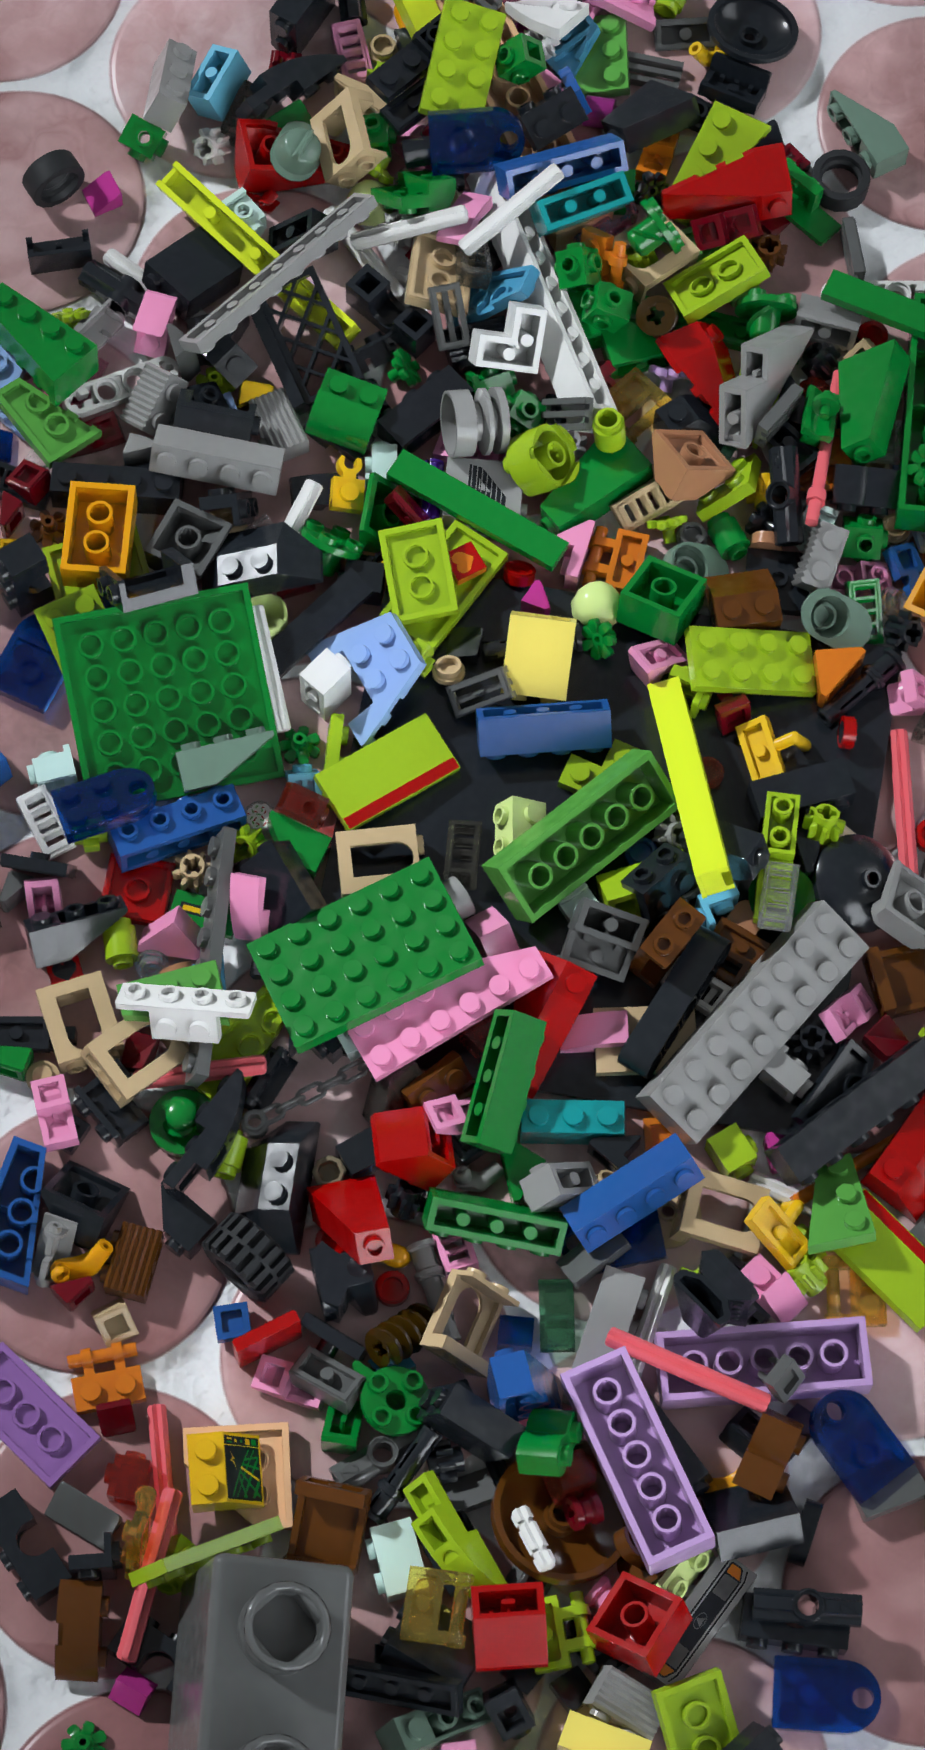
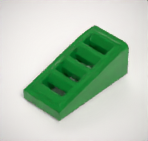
M880 578L844 582L845 596L858 603L872 602V609H867L869 615H873L874 622H872V628H875V635H871L866 643L872 645L884 643ZM870 589L871 596L856 597L855 591Z
M0 1046V1075L23 1082L26 1081L27 1070L34 1061L32 1048Z

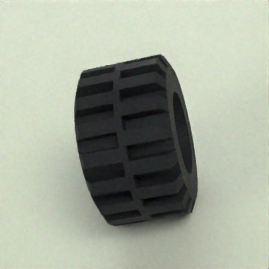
M235 1212L229 1213L202 1242L205 1254L213 1265L243 1293L260 1302L265 1303L294 1272L292 1262L284 1250L257 1224Z

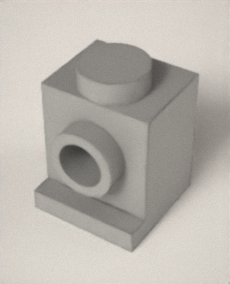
M784 1044L762 1069L758 1078L790 1104L796 1096L802 1099L814 1083L809 1080L811 1074L807 1072V1066L796 1057L790 1058L787 1055L789 1047Z

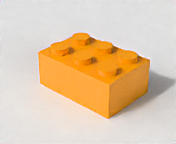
M70 481L60 564L63 586L86 587L94 583L95 587L98 588L96 579L100 577L99 567L104 565L122 579L130 578L138 507L135 485Z

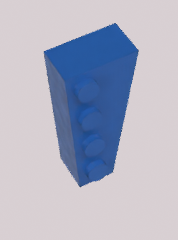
M14 1136L0 1170V1285L28 1295L46 1147Z
M514 1347L504 1348L494 1353L495 1356L489 1358L486 1390L492 1406L517 1422L528 1419L534 1408L563 1410L554 1373L526 1350L516 1351Z

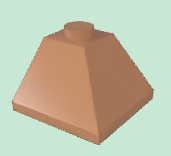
M654 429L652 433L654 478L664 491V495L673 501H696L732 477L736 471L703 430Z

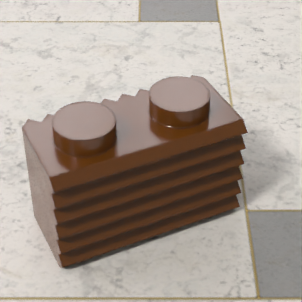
M123 1221L120 1231L114 1230L110 1241L114 1251L111 1263L105 1262L100 1274V1282L104 1283L105 1294L143 1304L146 1303L165 1240L162 1231Z

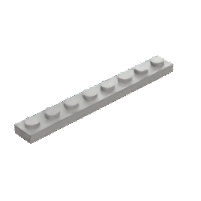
M353 193L181 337L178 341L183 350L198 354H205L211 351L219 339L235 331L238 323L247 316L256 313L260 309V305L268 298L279 294L282 291V286L289 280L300 276L308 264L324 256L327 248L333 243L344 239L348 235V231L356 224L368 219L369 213L378 206L374 195Z

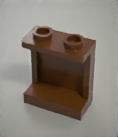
M680 897L639 947L628 970L654 989L677 958L683 953L693 935L706 920V917Z
M905 945L880 951L878 946L869 948L862 957V963L876 1008L878 1009L879 1018L881 1019L886 1013L893 1019L925 1011V949H910Z
M308 1475L297 1479L294 1494L298 1495L289 1548L283 1559L343 1565L349 1567L353 1572V1576L358 1573L373 1490Z

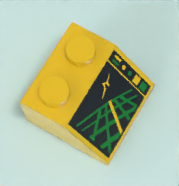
M225 1431L187 1434L191 1505L194 1513L265 1507L259 1435Z

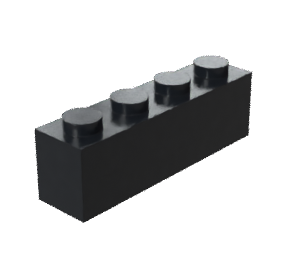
M150 461L123 466L53 462L49 491L53 508H67L70 481L135 485L138 500L137 513L165 515L175 498L182 501L185 478L149 471Z

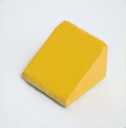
M244 380L239 386L237 409L247 406L250 399L273 392L274 386Z

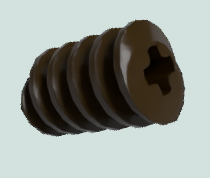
M659 295L644 299L636 311V322L639 328L651 336H661L673 331L679 319L678 308L675 303L668 297ZM655 307L658 311L665 312V316L661 318L660 325L657 321L650 320V316L654 314L653 308Z
M414 1303L409 1305L407 1309L399 1311L397 1315L391 1316L387 1321L381 1322L377 1327L371 1328L366 1333L364 1342L373 1362L380 1368L387 1367L389 1364L395 1366L399 1365L403 1359L410 1358L413 1353L420 1352L423 1347L419 1344L433 1310L425 1304Z

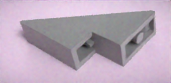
M786 323L741 344V375L719 385V444L747 449L755 437L758 423L771 409L814 333V328Z

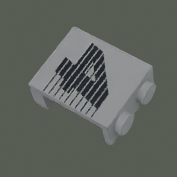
M447 457V474L527 518L528 504L521 503L522 494L525 493L515 483L511 474L504 470L502 461ZM443 511L442 520L444 528L448 529L457 518Z

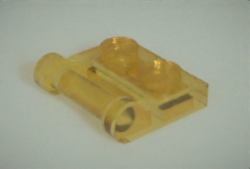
M634 367L609 389L618 412L624 418V422L650 399L656 403L630 428L625 426L626 436L634 445L637 443V438L653 424L655 410L672 400L637 367Z
M829 1255L822 1257L821 1260L829 1268L825 1272V1276L828 1279L826 1285L828 1314L824 1315V1319L865 1316L866 1327H886V1302L839 1256ZM839 1270H848L850 1314L841 1313Z
M141 1486L136 1490V1512L133 1520L127 1519L123 1528L122 1541H125L121 1554V1563L126 1564L125 1579L130 1580L129 1573L141 1568L150 1537L152 1512L156 1504L157 1495L156 1490L151 1486Z
M410 1565L400 1640L444 1645L454 1649L465 1648L466 1636L463 1635L469 1589L474 1585L475 1576L464 1572ZM445 1584L455 1586L449 1632L438 1630Z

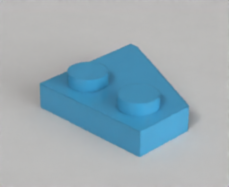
M590 15L559 40L560 44L555 46L556 56L546 60V63L561 81L562 79L558 71L569 66L575 77L601 33L598 25Z

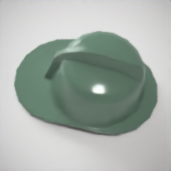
M302 121L288 122L272 144L270 161L275 171L287 180L297 182L307 180L315 173L320 164L321 143L314 134L311 125Z
M830 588L817 589L808 595L801 607V622L806 632L834 649L863 647L871 636L872 620L867 609L836 590Z

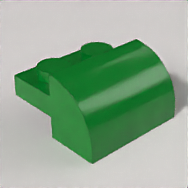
M428 169L398 172V185L371 188V195H374L377 203L383 204L384 209H398L399 214L419 216L449 208L456 192V178Z
M328 367L316 395L304 432L365 455L388 389Z

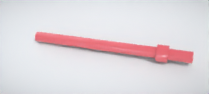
M835 370L832 375L830 391L839 395V372ZM833 440L830 444L821 441L819 445L812 487L808 489L806 497L808 509L805 524L809 527H816L818 525L820 510L825 505L827 496L825 483Z

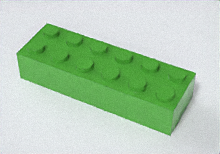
M632 749L481 866L514 918L534 923L676 812L678 807L673 787L650 750Z

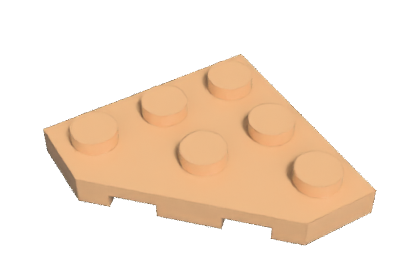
M288 1422L183 1428L184 1465L188 1469L187 1434L225 1431L259 1435L265 1507L235 1509L234 1511L250 1525L279 1515L283 1526L282 1530H292L293 1508Z

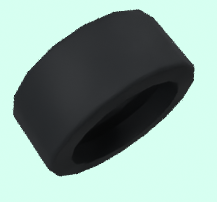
M59 149L48 152L36 159L23 175L22 184L37 206L42 208L53 207L69 199L79 190L84 182L85 173L70 151Z
M832 150L824 153L816 160L811 173V177L815 178L824 188L820 205L834 212H847L857 208L865 200L871 180L870 169L865 160L858 154L848 150ZM831 169H844L857 177L858 186L851 192L837 193L824 186L822 176Z

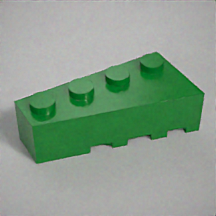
M3 282L0 284V345L5 351H9L15 357L16 364L32 376L33 383L40 390L43 389L48 394L50 402L57 407L99 371L97 344Z

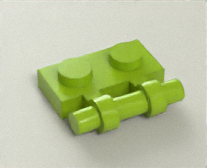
M583 1591L569 1593L571 1606L561 1608L557 1594L544 1597L548 1667L534 1668L537 1675L572 1668L570 1653L580 1652L583 1665L596 1662L594 1652L596 1645L592 1642L586 1631L589 1625L588 1617L591 1616L589 1604H585ZM574 1620L576 1638L567 1639L564 1626L565 1621Z

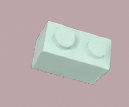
M411 1517L370 1527V1538L364 1540L369 1560L376 1559L379 1573L373 1574L378 1594L385 1593L388 1603L415 1596L419 1591L423 1593L429 1592V1583L415 1531L411 1525Z

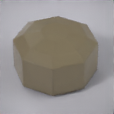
M330 1155L318 1159L312 1171L316 1185L345 1180L347 1175L341 1159Z

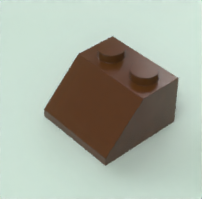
M768 568L704 577L707 579L706 594L712 627L779 631L783 616L778 589Z

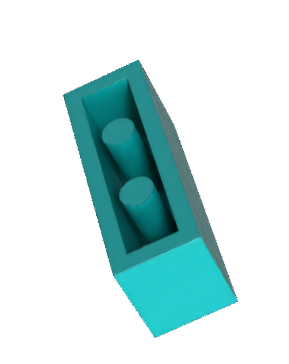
M622 170L536 201L528 209L538 236L541 238L622 209L633 202L634 198Z
M527 1099V1106L520 1122V1144L588 1145L593 1138L624 1136L625 1101Z

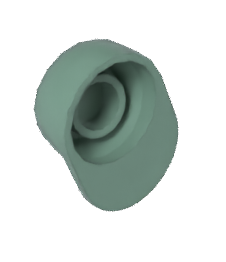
M681 542L668 550L663 558V561L701 577L729 574L726 560L721 558L716 548L706 544Z

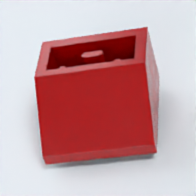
M423 1106L377 1112L370 1117L375 1166L382 1171L391 1173L413 1186H418L428 1191L429 1187L436 1188L456 1168L452 1135L436 1134Z
M543 1581L471 1586V1618L476 1672L548 1667Z

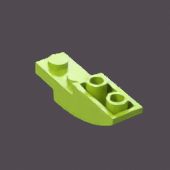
M767 791L762 834L764 835L770 857L766 867L757 874L752 923L786 927L801 795Z
M433 1470L424 1472L403 1489L406 1498L418 1517L411 1525L419 1539L444 1573L469 1598H471V1586L507 1584L477 1529L469 1532L466 1530Z

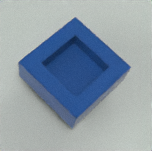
M247 1301L213 1306L218 1343L232 1342L233 1339L251 1331Z

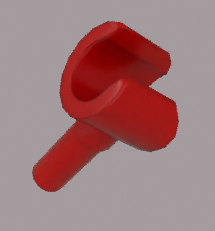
M268 189L262 196L246 192L264 213L269 214L273 212L280 204L276 200L278 194L272 189Z

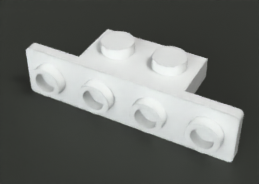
M134 982L122 984L115 1005L116 1009L148 1011L152 1039L219 1044L222 1037L220 1017L249 1019L257 997L255 992L241 990H219L205 987L192 988Z

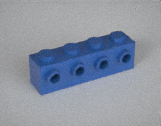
M612 133L494 164L499 195L507 200L553 163L563 172L564 179L544 195L556 193L559 191L558 189L569 186L578 187L588 183V181L600 179L622 170L624 172L629 170L624 140Z
M607 699L476 708L477 743L480 757L498 760L504 758L505 755L519 754L521 757H534L538 753L543 752L565 755L569 754L571 750H585L586 752L595 753L603 751L604 748H612L611 710Z
M233 783L225 786L218 785L198 795L183 796L176 802L161 807L153 806L142 813L115 819L112 823L107 824L108 841L121 873L185 853L188 849L194 850L209 844L211 837L216 836L224 826L240 831V828L247 823V815Z
M675 1132L559 1209L589 1254L705 1177Z

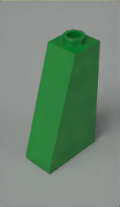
M895 339L838 362L841 449L858 466L886 456L910 364V357Z
M627 436L624 447L614 453L600 451L594 442L579 459L580 467L577 477L571 483L554 489L541 503V527L557 535L587 520L596 521L611 511L609 507L611 504L654 477L651 462Z

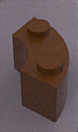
M767 1408L759 1420L732 1483L770 1501L775 1491L782 1494L790 1477V1474L784 1472L791 1454L799 1456L807 1436L801 1434L804 1424Z
M60 1579L56 1614L58 1645L55 1644V1680L98 1682L100 1668L107 1667L108 1646H102L103 1618H109L110 1596H104L103 1581Z

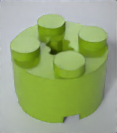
M545 423L522 432L511 439L507 447L506 456L502 461L503 468L508 474H511L513 480L523 490L525 495L528 497L542 495L571 483L577 477L580 467L579 460L575 462L574 456L577 446L570 433L564 427L558 424L549 425Z

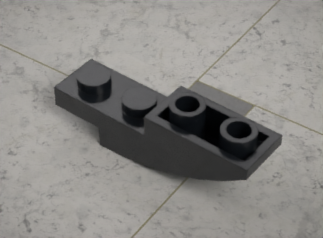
M441 13L413 34L412 41L367 76L365 83L386 104L427 75Z
M317 54L298 57L271 67L261 73L250 85L249 89L253 95L244 100L235 111V114L239 119H248L251 116L257 119L269 110L268 104L273 101L279 104L288 96L292 102L302 96L307 100L320 90L321 87L319 85L325 81L329 85L334 81V76L337 73L342 74L339 69L347 59L344 55Z
M238 1068L231 1076L227 1075L221 1080L217 1087V1094L210 1102L206 1101L200 1106L195 1115V1124L200 1135H195L186 1145V1153L178 1163H171L164 1173V1180L162 1182L166 1193L177 1201L198 1174L210 1182L231 1149L241 1123L246 1094L244 1075Z

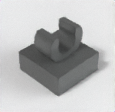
M783 1354L780 1359L777 1357H770L768 1359L773 1367L768 1374L759 1371L757 1375L763 1384L767 1386L773 1397L786 1404L806 1376L795 1359Z

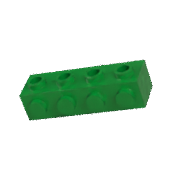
M495 1009L460 1142L492 1153L512 1155L513 1148L518 1140V1129L522 1114L527 1106V1095L531 1080L536 1072L535 1065L539 1050L544 1042V1031L547 1022L516 1010Z
M429 1187L422 1216L425 1230H429L428 1232L440 1237H448L449 1235L459 1236L465 1241L481 1244L483 1241L495 1243L497 1247L506 1250L525 1249L534 1255L549 1257V1255L561 1257L568 1227L567 1220L560 1212L531 1213L529 1206Z

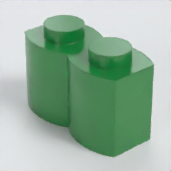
M534 1408L531 1411L526 1430L519 1439L515 1454L519 1474L561 1477L564 1474L566 1467L572 1465L573 1449L576 1443L581 1442L583 1435L582 1422L577 1420L576 1411Z

